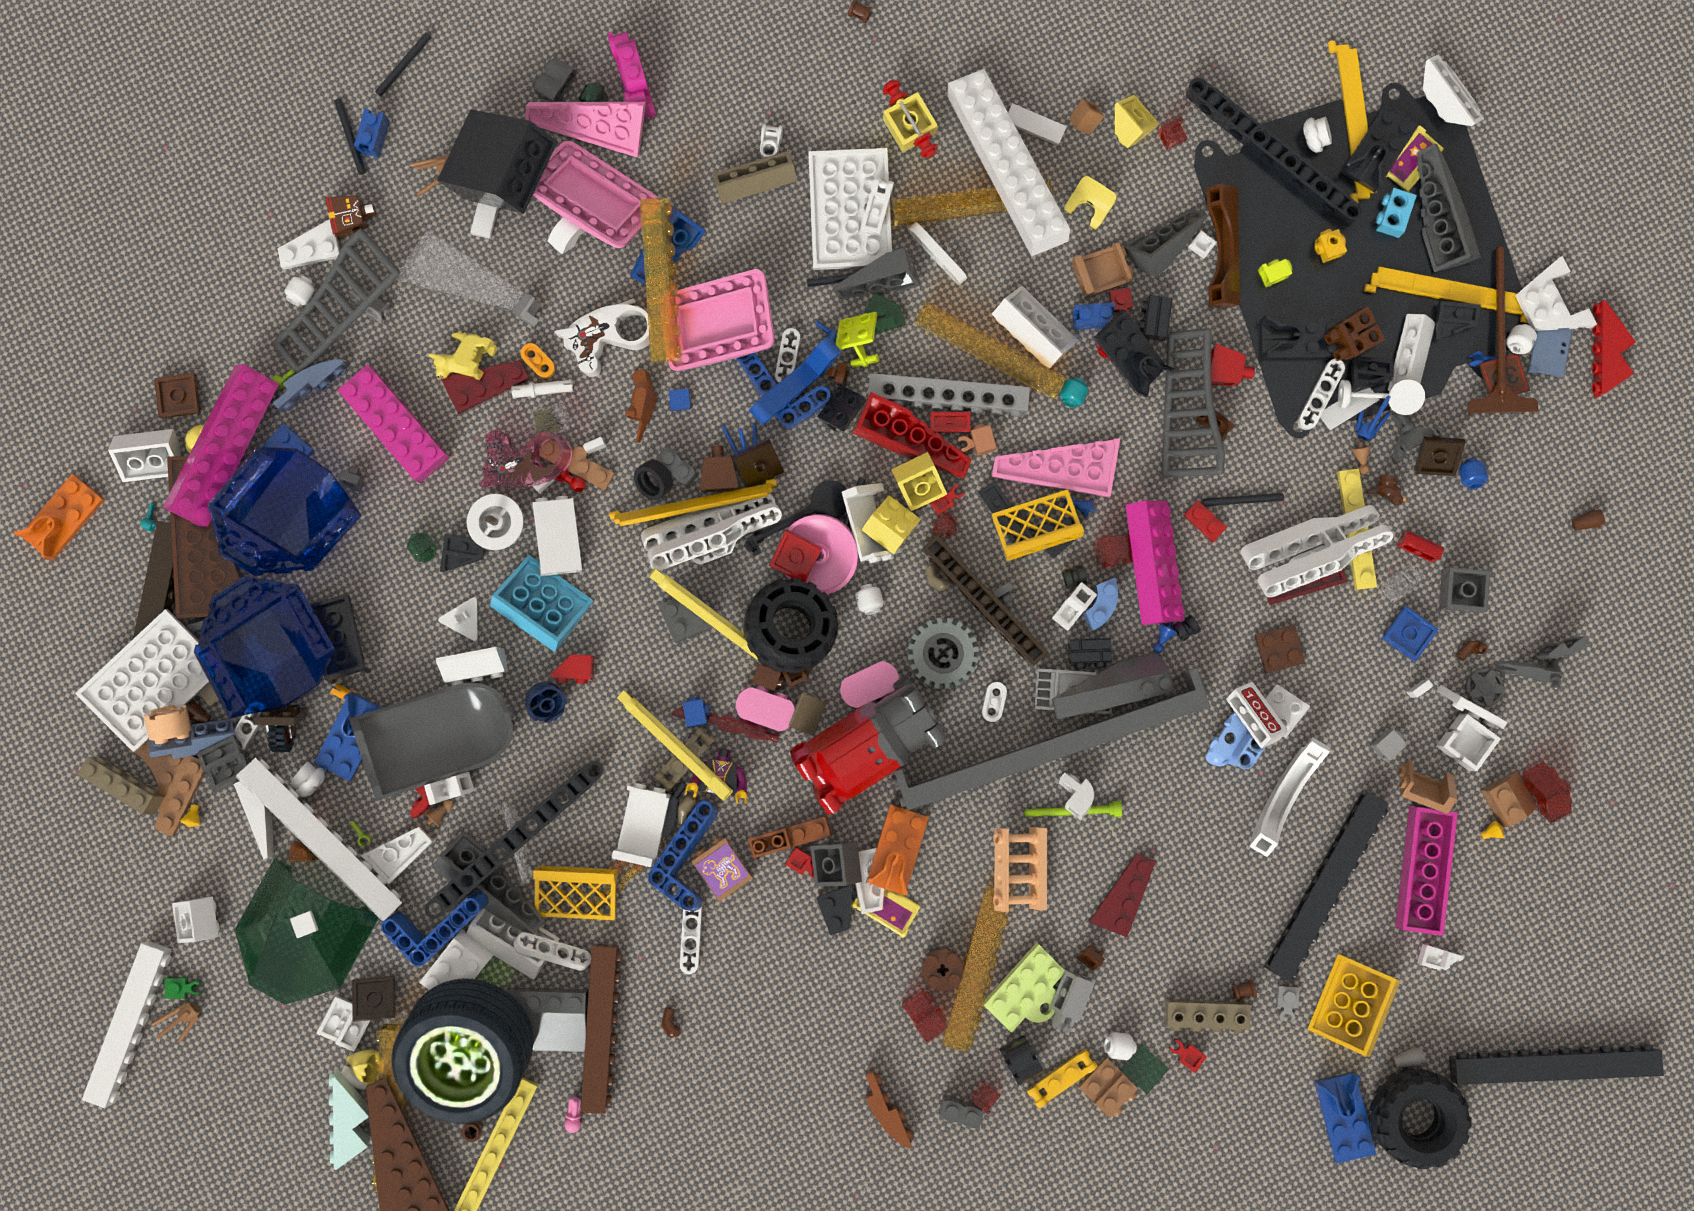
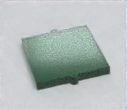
M1141 1045L1120 1070L1148 1094L1156 1084H1160V1079L1167 1073L1169 1068L1146 1047Z

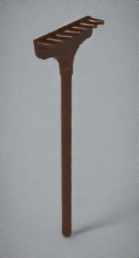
M1498 246L1496 248L1498 380L1494 391L1487 397L1472 399L1468 402V416H1471L1472 413H1478L1479 416L1483 413H1489L1490 416L1493 413L1503 415L1504 412H1510V415H1513L1515 412H1521V415L1525 412H1531L1534 415L1539 411L1538 401L1535 398L1518 396L1512 392L1506 380L1504 248Z

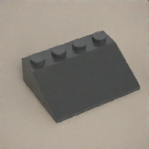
M508 987L505 992H509L508 994H511L521 1004L529 1017L534 1038L533 1051L585 1052L589 989Z

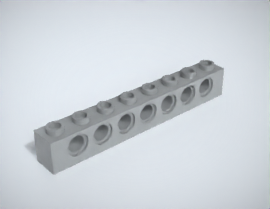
M870 373L868 396L870 392H873L901 406L903 404H911L913 408H923L924 405L931 406V409L943 410V407H947L956 412L970 409L972 413L991 411L993 415H1003V412L1011 413V416L1022 417L1023 414L1028 412L1030 387ZM890 386L894 389V393L886 395L883 389ZM911 388L914 391V395L907 397L903 394V390ZM931 390L934 396L930 399L925 398L923 392ZM951 392L954 398L946 400L943 397V393ZM970 393L974 400L966 402L963 399V395ZM990 395L993 398V402L990 404L985 403L983 396ZM1003 398H1012L1013 404L1005 405Z

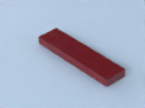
M1344 569L1277 596L1267 597L1268 603L1272 605L1346 583L1347 579Z

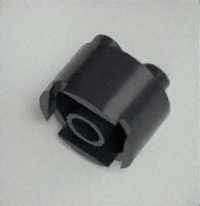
M1024 1035L999 1048L1018 1086L1044 1072Z

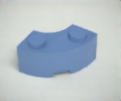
M1115 578L1093 587L1097 596L1094 598L1090 608L1083 612L1090 631L1099 628L1107 622L1116 608L1118 586Z

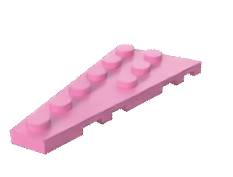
M529 102L526 105L525 120L533 122L539 128L638 157L646 102Z
M1120 438L996 456L992 477L1062 490L1068 489V491L1110 498Z

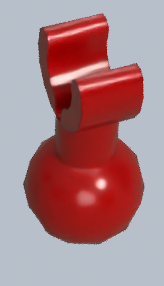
M563 466L557 471L559 474L555 479L559 482L565 481L569 483L574 492H582L585 489L586 482L583 478H574L569 475V471Z

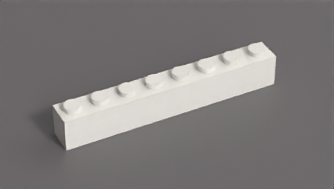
M151 941L141 943L83 1095V1101L106 1108L118 1100L120 1095L118 1090L127 1077L126 1069L134 1058L135 1053L133 1051L135 1045L141 1040V1029L149 1019L148 1011L156 1000L157 995L155 992L164 979L162 974L164 968L170 963L172 949Z

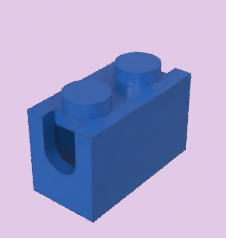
M364 108L354 143L355 148L361 154L380 158L390 122L384 113L378 112V115H375L369 109Z
M1115 302L1075 305L1072 310L1073 330L1103 328L1114 317Z

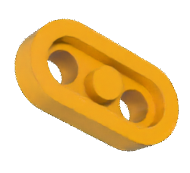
M528 343L522 347V359L539 377L547 379L554 375V363L537 345ZM530 352H535L533 358L529 357ZM544 366H549L547 372L542 371Z

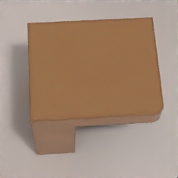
M1082 99L1069 119L1075 129L1090 135L1104 115L1098 105Z

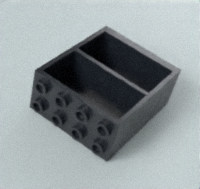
M470 109L437 181L465 200L524 214L558 141L529 120Z

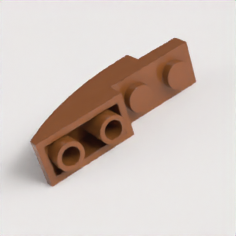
M827 816L748 838L753 858L830 837L832 836V831Z
M873 1069L866 1071V1078L872 1091L866 1094V1100L871 1111L891 1137L904 1147L911 1148V1141L914 1138L910 1128H905L903 1121L906 1118L902 1108L898 1110L896 1104L888 1107L891 1103L887 1093H883L880 1086L883 1083L879 1073L875 1074Z

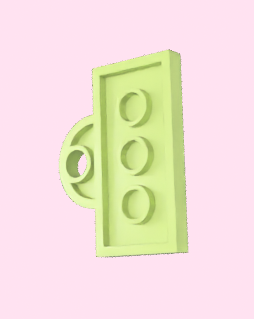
M1036 943L982 1002V1005L1011 1033L1024 1018L1036 1023L1047 1021L1055 1013L1054 1010L1050 1009L1056 994L1053 986L1063 976L1065 970ZM1048 1003V1011L1041 1013V1005Z

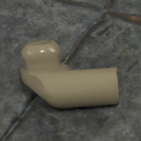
M935 566L925 567L928 584L937 591H944L949 588V581L937 576Z

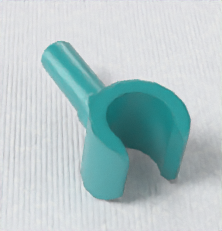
M154 503L149 504L147 515L140 523L142 528L153 532L156 527V522L151 520L155 506Z

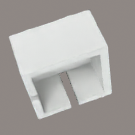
M1459 714L1449 727L1452 732H1446L1436 747L1449 757L1455 758L1454 760L1468 771H1478L1501 738L1470 715Z

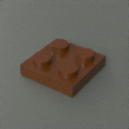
M195 373L154 378L159 418L201 413L197 375Z
M1295 625L1254 635L1265 674L1305 664Z

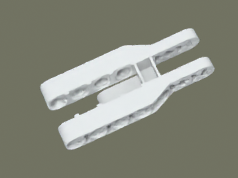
M768 493V497L687 513L645 529L641 534L644 548L648 551V559L653 569L663 570L691 559L696 564H703L731 554L738 539L747 533L777 523L781 519L782 513L778 505L775 504L773 495ZM763 498H767L768 503L764 504ZM748 504L749 510L745 511L744 505ZM773 510V511H774V516H771V517H770V515H769L770 512H769V511ZM711 517L710 521H704L706 518ZM754 517L755 523H751L750 518ZM693 524L692 527L685 528L687 525ZM674 531L673 534L666 535L668 532ZM655 538L654 541L647 542L649 539ZM676 549H681L679 552H674ZM657 556H662L660 559H654Z
M1368 505L1339 517L1313 518L1249 543L1241 549V555L1249 569L1257 570L1324 544L1293 557L1289 563L1277 568L1275 566L1272 570L1259 576L1257 582L1267 597H1274L1341 571L1357 555L1389 543L1393 538V533L1387 525H1380L1352 537H1345L1349 533L1378 521L1380 516L1374 506Z

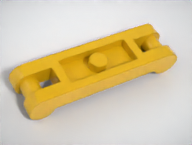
M1083 1049L1026 1090L1028 1095L1034 1098L1037 1108L1046 1105L1048 1101L1098 1067L1097 1063L1089 1057L1090 1053L1087 1049ZM1083 1061L1085 1066L1080 1069L1077 1063ZM1042 1088H1044L1047 1092L1043 1096L1039 1092V1090Z

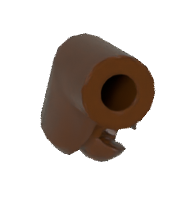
M1467 641L1456 653V656L1464 661L1470 653L1485 654L1488 647L1482 641Z
M665 1007L661 1026L668 1037H678L681 1029L672 1022L675 1009Z

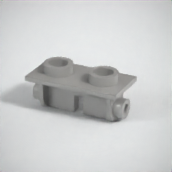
M363 288V289L365 290V292L369 295L370 292H368L365 288ZM350 290V302L356 308L363 300L355 291L352 292ZM377 298L365 312L372 321H378L382 324V316H388L390 310L386 304Z

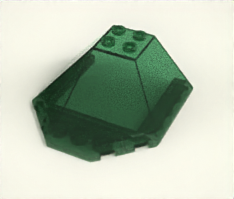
M274 858L238 922L235 934L249 985L286 1005L341 988L379 918L364 906L358 909L332 901L297 882L290 874L293 867ZM312 910L319 930L297 938L290 919Z

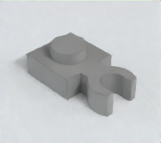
M1277 985L1276 1006L1282 1007V1010L1278 1013L1279 1021L1283 1022L1284 1015L1289 1014V1021L1294 1023L1295 1014L1292 1012V1008L1299 1007V987Z

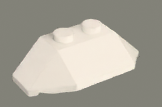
M1439 54L1428 59L1425 65L1423 91L1427 99L1437 109L1438 115L1445 122L1468 126L1481 122L1484 117L1480 114L1477 103L1452 68L1442 61Z

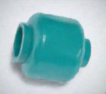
M1074 377V379H1067L1059 396L1064 405L1076 408L1083 405L1089 388L1085 385V380Z

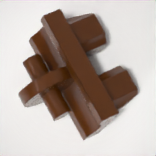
M1215 410L1222 441H1224L1228 432L1235 427V424ZM1196 416V422L1204 428L1210 427L1208 416Z

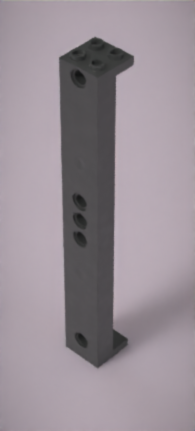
M1197 668L1182 671L1188 689L1186 692L909 787L903 771L899 768L894 771L895 775H892L891 778L895 788L899 787L901 794L898 795L901 807L906 806L908 811L1211 707Z

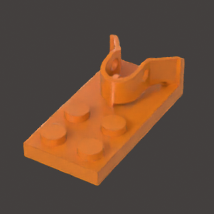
M71 474L28 526L20 531L15 530L14 534L23 537L41 553L43 559L54 561L105 499L78 476Z
M889 805L866 883L901 895L908 894V884L929 817Z

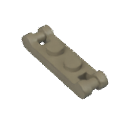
M700 726L684 745L700 758L716 741V738L713 735L710 736L706 729ZM699 737L705 741L702 746L696 742ZM674 755L654 776L653 780L656 783L662 784L664 786L663 789H666L668 793L689 768ZM667 772L674 776L670 781L665 777Z

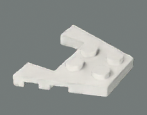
M1563 256L1559 257L1515 295L1529 325L1535 331L1558 330L1559 328L1577 329L1578 327L1593 328L1597 325L1590 309L1570 315L1553 280L1570 273Z

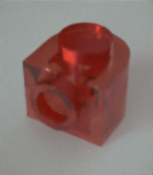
M947 512L932 524L934 527L932 531L940 538L945 534L949 537L957 531L956 526L958 523Z

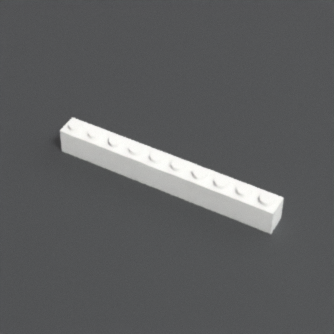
M256 758L253 759L236 775V778L381 921H384L402 904L399 900L401 896L394 889L390 891L385 886L387 882L380 875L375 876L371 872L372 867L366 861L360 862L356 858L357 852L350 846L346 848L341 843L343 841L342 837L336 832L331 833L327 829L329 825L321 817L317 819L312 814L314 810L306 802L302 804L298 800L300 796L292 788L288 790L283 785L285 781L278 774L273 776L268 771L270 767L264 760L258 761Z

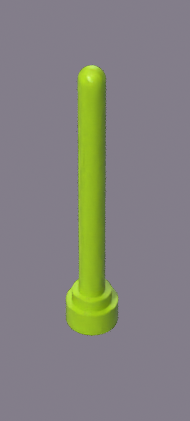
M1112 801L1108 805L1091 806L1087 814L1109 813L1113 817H1122L1121 801ZM1065 807L1036 808L1024 811L1026 817L1073 815Z

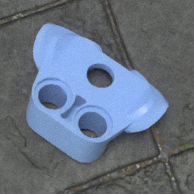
M1234 712L1225 720V727L1219 736L1213 738L1206 755V760L1215 766L1231 764L1243 769H1249L1255 764L1265 747L1261 749L1257 742L1253 746L1251 745L1253 736ZM1231 732L1234 735V740L1232 743L1227 744L1224 738L1227 733ZM1244 754L1245 759L1240 763V758Z

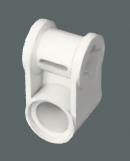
M763 123L760 144L761 159L779 154L783 126L773 127ZM767 150L774 151L771 155H766L764 152Z

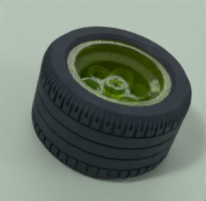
M462 978L446 981L433 987L416 1002L395 1039L391 1059L396 1084L405 1098L415 1108L437 1120L465 1124L492 1117L512 1100L530 1062L534 1038L532 1025L527 1013H525L526 1011L511 994H508L509 992H505L504 989L497 985L495 986L493 983L490 984V982Z

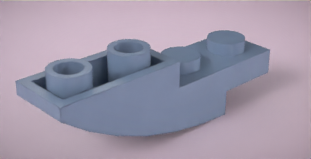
M342 359L321 362L300 371L283 383L287 391L275 400L273 404L282 412L290 411L295 407L296 402L300 398L310 394L312 388L318 392L329 388L331 382L336 377H341L349 365Z
M232 718L191 725L192 730L189 732V737L177 739V737L170 738L168 742L163 744H155V740H149L148 738L150 758L172 754L173 759L195 755L233 736Z

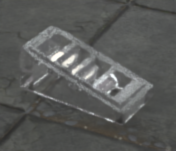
M1410 562L1379 588L1394 603L1401 599L1424 577ZM1410 569L1417 578L1413 579L1407 571ZM1404 574L1411 583L1408 584L1402 578V575ZM1399 580L1405 588L1402 589L1396 581ZM1392 584L1396 587L1399 593H1396L1393 590V588L1391 587Z

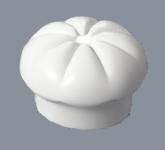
M1325 116L1314 120L1311 117L1306 120L1303 130L1307 145L1313 152H1322L1324 146L1332 144L1327 118Z
M308 761L297 772L290 785L296 789L295 792L300 797H308L323 783L325 771L323 768L316 769Z

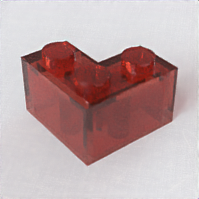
M1129 534L1099 538L1093 542L1097 566L1103 565V569L1114 567L1121 561L1123 565L1133 563Z
M1543 761L1522 773L1526 788L1537 799L1538 811L1550 824L1572 813L1571 787L1567 781H1562L1558 777L1553 767H1549Z
M919 989L902 1002V1007L913 1020L919 1033L929 1043L947 1029L946 1022L948 1020L940 1007L937 1009L932 1004L934 999L930 993Z

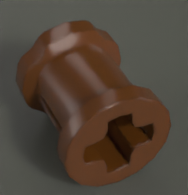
M853 0L848 16H854L866 24L871 16L873 7H866L858 3V0Z
M1249 979L1247 983L1239 985L1231 984L1236 1002H1240L1241 999L1250 996L1253 998L1257 997L1256 987L1252 979Z

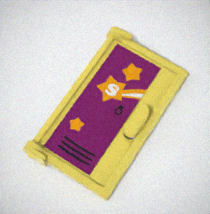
M1419 125L1386 178L1389 177L1405 192H1409L1420 179L1419 172L1417 171V152L1433 144H1437L1441 152L1444 148L1426 133V130Z
M884 889L882 910L865 914L904 938L921 906L904 895ZM856 898L853 902V908L861 911L859 900Z

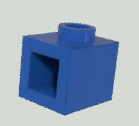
M699 696L687 698V702L683 703L686 727L690 728L709 724L707 715H710L709 704L705 703L703 699L699 700Z

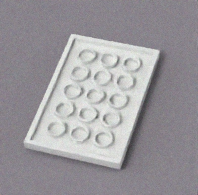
M887 148L808 151L813 270L863 268L885 253L892 252L890 200L880 235L861 231L874 178H881V181L885 182L889 180ZM878 189L879 193L885 194V190Z
M165 609L75 694L135 752L148 740L143 714L147 713L149 716L151 715V710L169 705L181 708L180 704H187L225 667L168 609Z

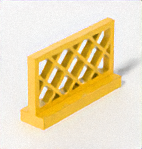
M1068 489L991 514L1006 561L1081 538L1084 535L1083 526L1080 524ZM1066 497L1067 505L1065 509L1054 505L1057 498ZM1043 503L1050 506L1046 515L1035 511L1038 504ZM1052 508L1062 512L1059 521L1048 517ZM1024 509L1030 512L1027 521L1016 517L1018 511ZM1033 514L1043 518L1040 527L1029 523ZM1067 514L1073 517L1075 524L1067 526L1062 524L1061 521L1064 515ZM1005 515L1011 518L1007 528L999 524L998 517ZM1014 520L1024 524L1020 534L1010 529ZM1046 520L1056 524L1054 531L1047 532L1042 529ZM1027 526L1037 531L1035 537L1029 539L1023 536ZM1007 533L1018 537L1014 544L1006 545L1005 537Z
M538 865L533 870V878L535 879V909L542 917L616 919V879L618 878V869ZM540 881H548L553 888L546 894L540 888ZM562 882H568L573 888L568 894H565L558 887ZM582 883H588L593 888L588 895H585L578 888ZM602 884H611V893L605 896L598 888ZM554 889L563 897L557 904L548 896ZM574 890L583 898L577 905L568 897ZM594 891L603 899L597 906L588 898ZM544 899L553 907L549 911H540V902ZM566 900L572 909L569 912H563L558 905ZM586 901L592 910L589 913H583L578 906ZM606 902L611 907V914H603L598 907Z

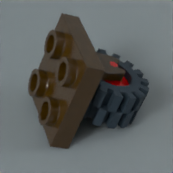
M272 704L253 717L254 725H266L270 751L290 752L293 749L296 724L307 716V708H301L300 705L280 707L278 704Z

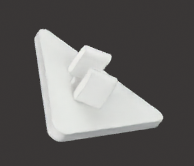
M477 598L469 599L441 616L438 621L467 638L477 641Z

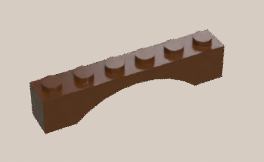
M1222 183L1207 188V209L1214 223L1218 246L1216 270L1208 288L1209 306L1227 309L1240 306L1238 188Z

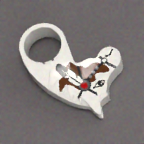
M616 304L596 309L576 320L568 329L556 330L555 334L564 339V347L576 355L580 370L588 377H595L601 372L599 358L602 355L605 344L630 350L643 349L653 340L655 326L648 313L642 308L628 304ZM630 316L644 317L647 320V330L643 337L636 341H627L621 338L620 331L618 330L621 322Z

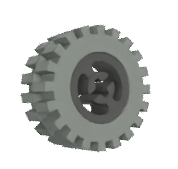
M936 618L935 620L927 621L915 631L908 644L907 656L911 672L922 684L924 683L931 688L950 689L961 685L970 678L978 663L979 647H977L975 636L971 634V630L968 627L966 628L963 623L954 621L951 618ZM939 639H947L957 648V659L952 658L953 652L950 648L946 653L948 657H942L938 661L939 663L948 662V668H938L929 660V648L934 649L933 655L936 659L940 654L938 650H944L948 646L946 644L938 645L936 641Z

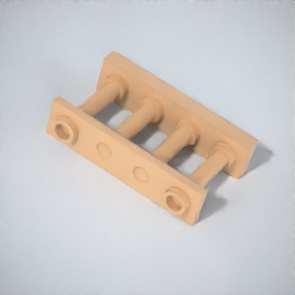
M1029 827V834H1009V829L995 828L993 836L995 843L994 910L1009 912V905L1029 904V909L1047 910V828ZM1029 842V854L1009 855V843ZM1009 863H1029V875L1009 876ZM1029 883V895L1009 896V884Z

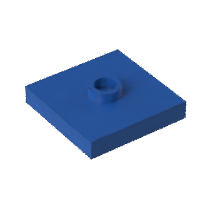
M1403 606L1381 639L1413 662H1416L1439 629L1408 606Z

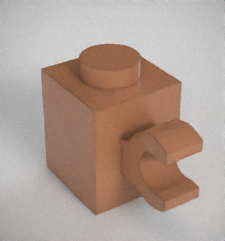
M979 424L974 426L973 430L970 431L971 439L966 436L958 438V442L965 441L967 443V447L961 448V452H967L974 448L976 456L994 452L997 449L990 425Z

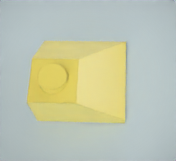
M1135 95L1118 101L1115 104V134L1119 142L1127 148L1137 144L1159 125L1158 121Z

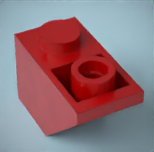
M571 654L550 673V678H556L555 682L568 683V679H576V683L588 684V680H593L595 656Z

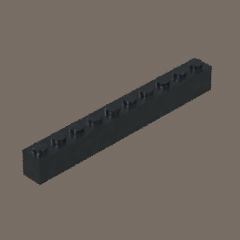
M1361 791L1264 968L1288 982L1296 978L1299 973L1298 967L1300 963L1304 962L1309 955L1308 949L1310 945L1314 944L1319 937L1318 931L1320 927L1324 926L1329 919L1328 913L1330 909L1337 905L1340 891L1347 887L1350 873L1357 869L1359 864L1357 861L1360 855L1367 851L1369 846L1367 843L1370 837L1375 836L1377 833V825L1380 819H1384L1387 815L1389 803L1368 791Z
M1641 1044L1640 1048H1633L1631 1045H1620L1618 1049H1613L1611 1046H1599V1049L1592 1050L1591 1047H1579V1050L1558 1048V1051L1541 1048L1538 1049V1052L1519 1049L1517 1053L1498 1050L1497 1054L1477 1051V1055H1469L1468 1052H1456L1455 1056H1449L1450 1079L1457 1085L1664 1076L1662 1051L1654 1048V1045Z

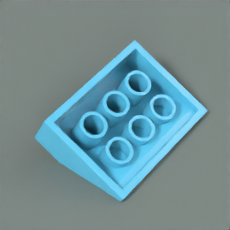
M528 555L492 595L490 607L553 652H556L594 600L559 575L540 576V562Z

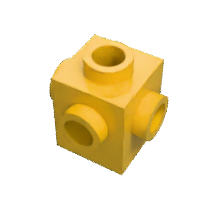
M1331 229L1325 230L1315 240V250L1318 255L1320 254L1323 263L1342 257L1347 252L1345 247L1346 239L1339 229L1335 231Z

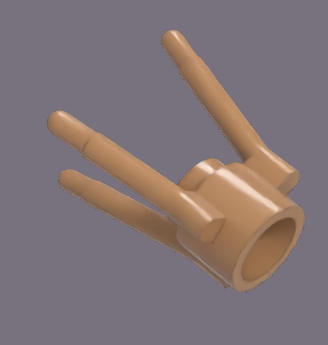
M449 155L414 162L410 166L415 167L416 170L436 166L438 172L441 173ZM437 179L420 190L417 196H421L438 184Z
M191 1001L188 1003L184 1002L180 1007L153 1021L151 1026L180 1012L178 1018L162 1030L156 1038L160 1039L180 1021L184 1023L190 1022L178 1039V1042H182L194 1023L200 1019L198 1016L201 1013L200 1009Z

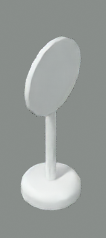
M1405 379L1395 383L1391 387L1389 394L1351 392L1350 382L1348 380H1341L1338 390L1339 408L1348 407L1351 397L1386 398L1390 396L1391 398L1388 403L1391 409L1398 414L1409 415L1421 408L1425 400V391L1415 380Z

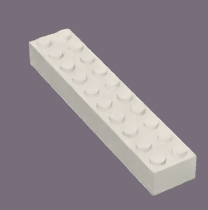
M985 69L949 82L948 99L1031 257L1068 242L1070 228Z

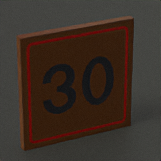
M1519 354L1506 356V380L1508 386L1515 394L1530 391ZM1498 359L1479 364L1488 394H1491L1497 385Z

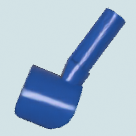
M817 321L815 325L828 334L827 336L836 344L837 332Z
M1480 351L1468 356L1474 359L1470 363L1471 366L1497 359L1494 356H1484Z

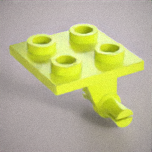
M877 312L865 313L839 321L836 338L837 347L840 350L854 347L860 357L851 360L852 368L859 366L867 367L871 363L879 362L878 354L867 356L863 344L873 342Z

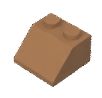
M1517 771L1480 790L1500 825L1505 827H1511L1526 819L1537 807Z

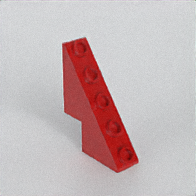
M1605 299L1595 303L1592 309L1597 323L1592 328L1594 335L1592 353L1594 354V363L1592 365L1594 382L1591 391L1594 394V398L1606 394L1634 374L1621 353L1634 345L1636 341Z

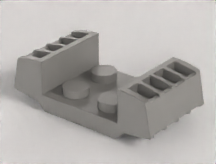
M1037 668L1034 709L1054 710L1052 702L1054 697L1072 687H1076L1083 683L1084 680L1092 678L1099 673ZM1112 707L1088 713L1112 715Z

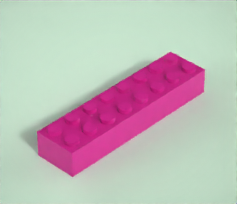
M245 364L234 366L162 508L198 526L208 527L279 385L278 383Z

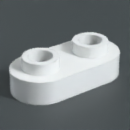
M993 682L986 689L982 716L989 722L998 721L1003 713L1007 689L1000 682ZM993 689H999L1000 694L994 696L992 693ZM990 708L995 709V714L993 716H990L988 714V710Z

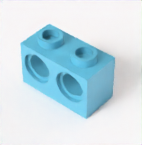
M1396 188L1386 193L1381 203L1384 205L1383 210L1378 213L1375 223L1378 224L1376 231L1399 238L1406 230L1417 195ZM1394 200H1398L1401 207L1396 206ZM1388 218L1393 219L1395 225H1391L1388 222Z

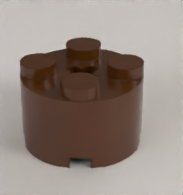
M933 948L925 955L922 961V974L924 980L931 988L938 991H948L959 985L963 977V964L957 953L950 948ZM941 964H944L945 968H948L944 971V973H941L940 970H937L940 968Z

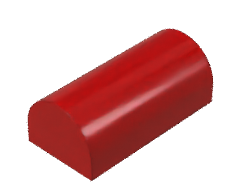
M1408 530L1402 533L1397 543V547L1430 562L1440 559L1444 551L1443 546Z

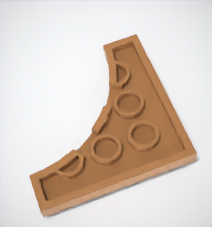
M147 740L134 753L141 757L149 766L156 779L159 793L165 796L160 804L154 829L173 837L181 825L180 820L185 816L205 772L202 770L199 758L194 755L173 759L172 754L150 758Z

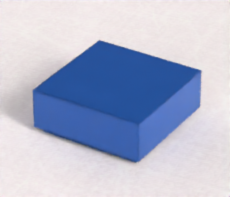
M689 389L669 390L671 411L691 409Z

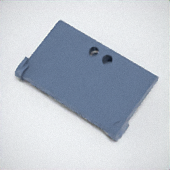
M1559 328L1558 330L1535 331L1537 339L1532 349L1528 373L1536 375L1539 373L1564 378L1572 329Z

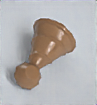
M1359 442V447L1352 448L1351 451L1361 464L1359 472L1365 475L1370 471L1366 463L1371 446H1363L1362 442Z
M450 799L445 800L443 807L425 812L430 819L426 823L430 825L433 822L437 827H440L439 825L443 820L446 809H453V801Z

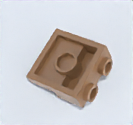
M1107 1057L1078 1086L1109 1118L1119 1116L1124 1109L1122 1105L1126 1101H1133L1138 1094L1136 1092L1138 1087Z

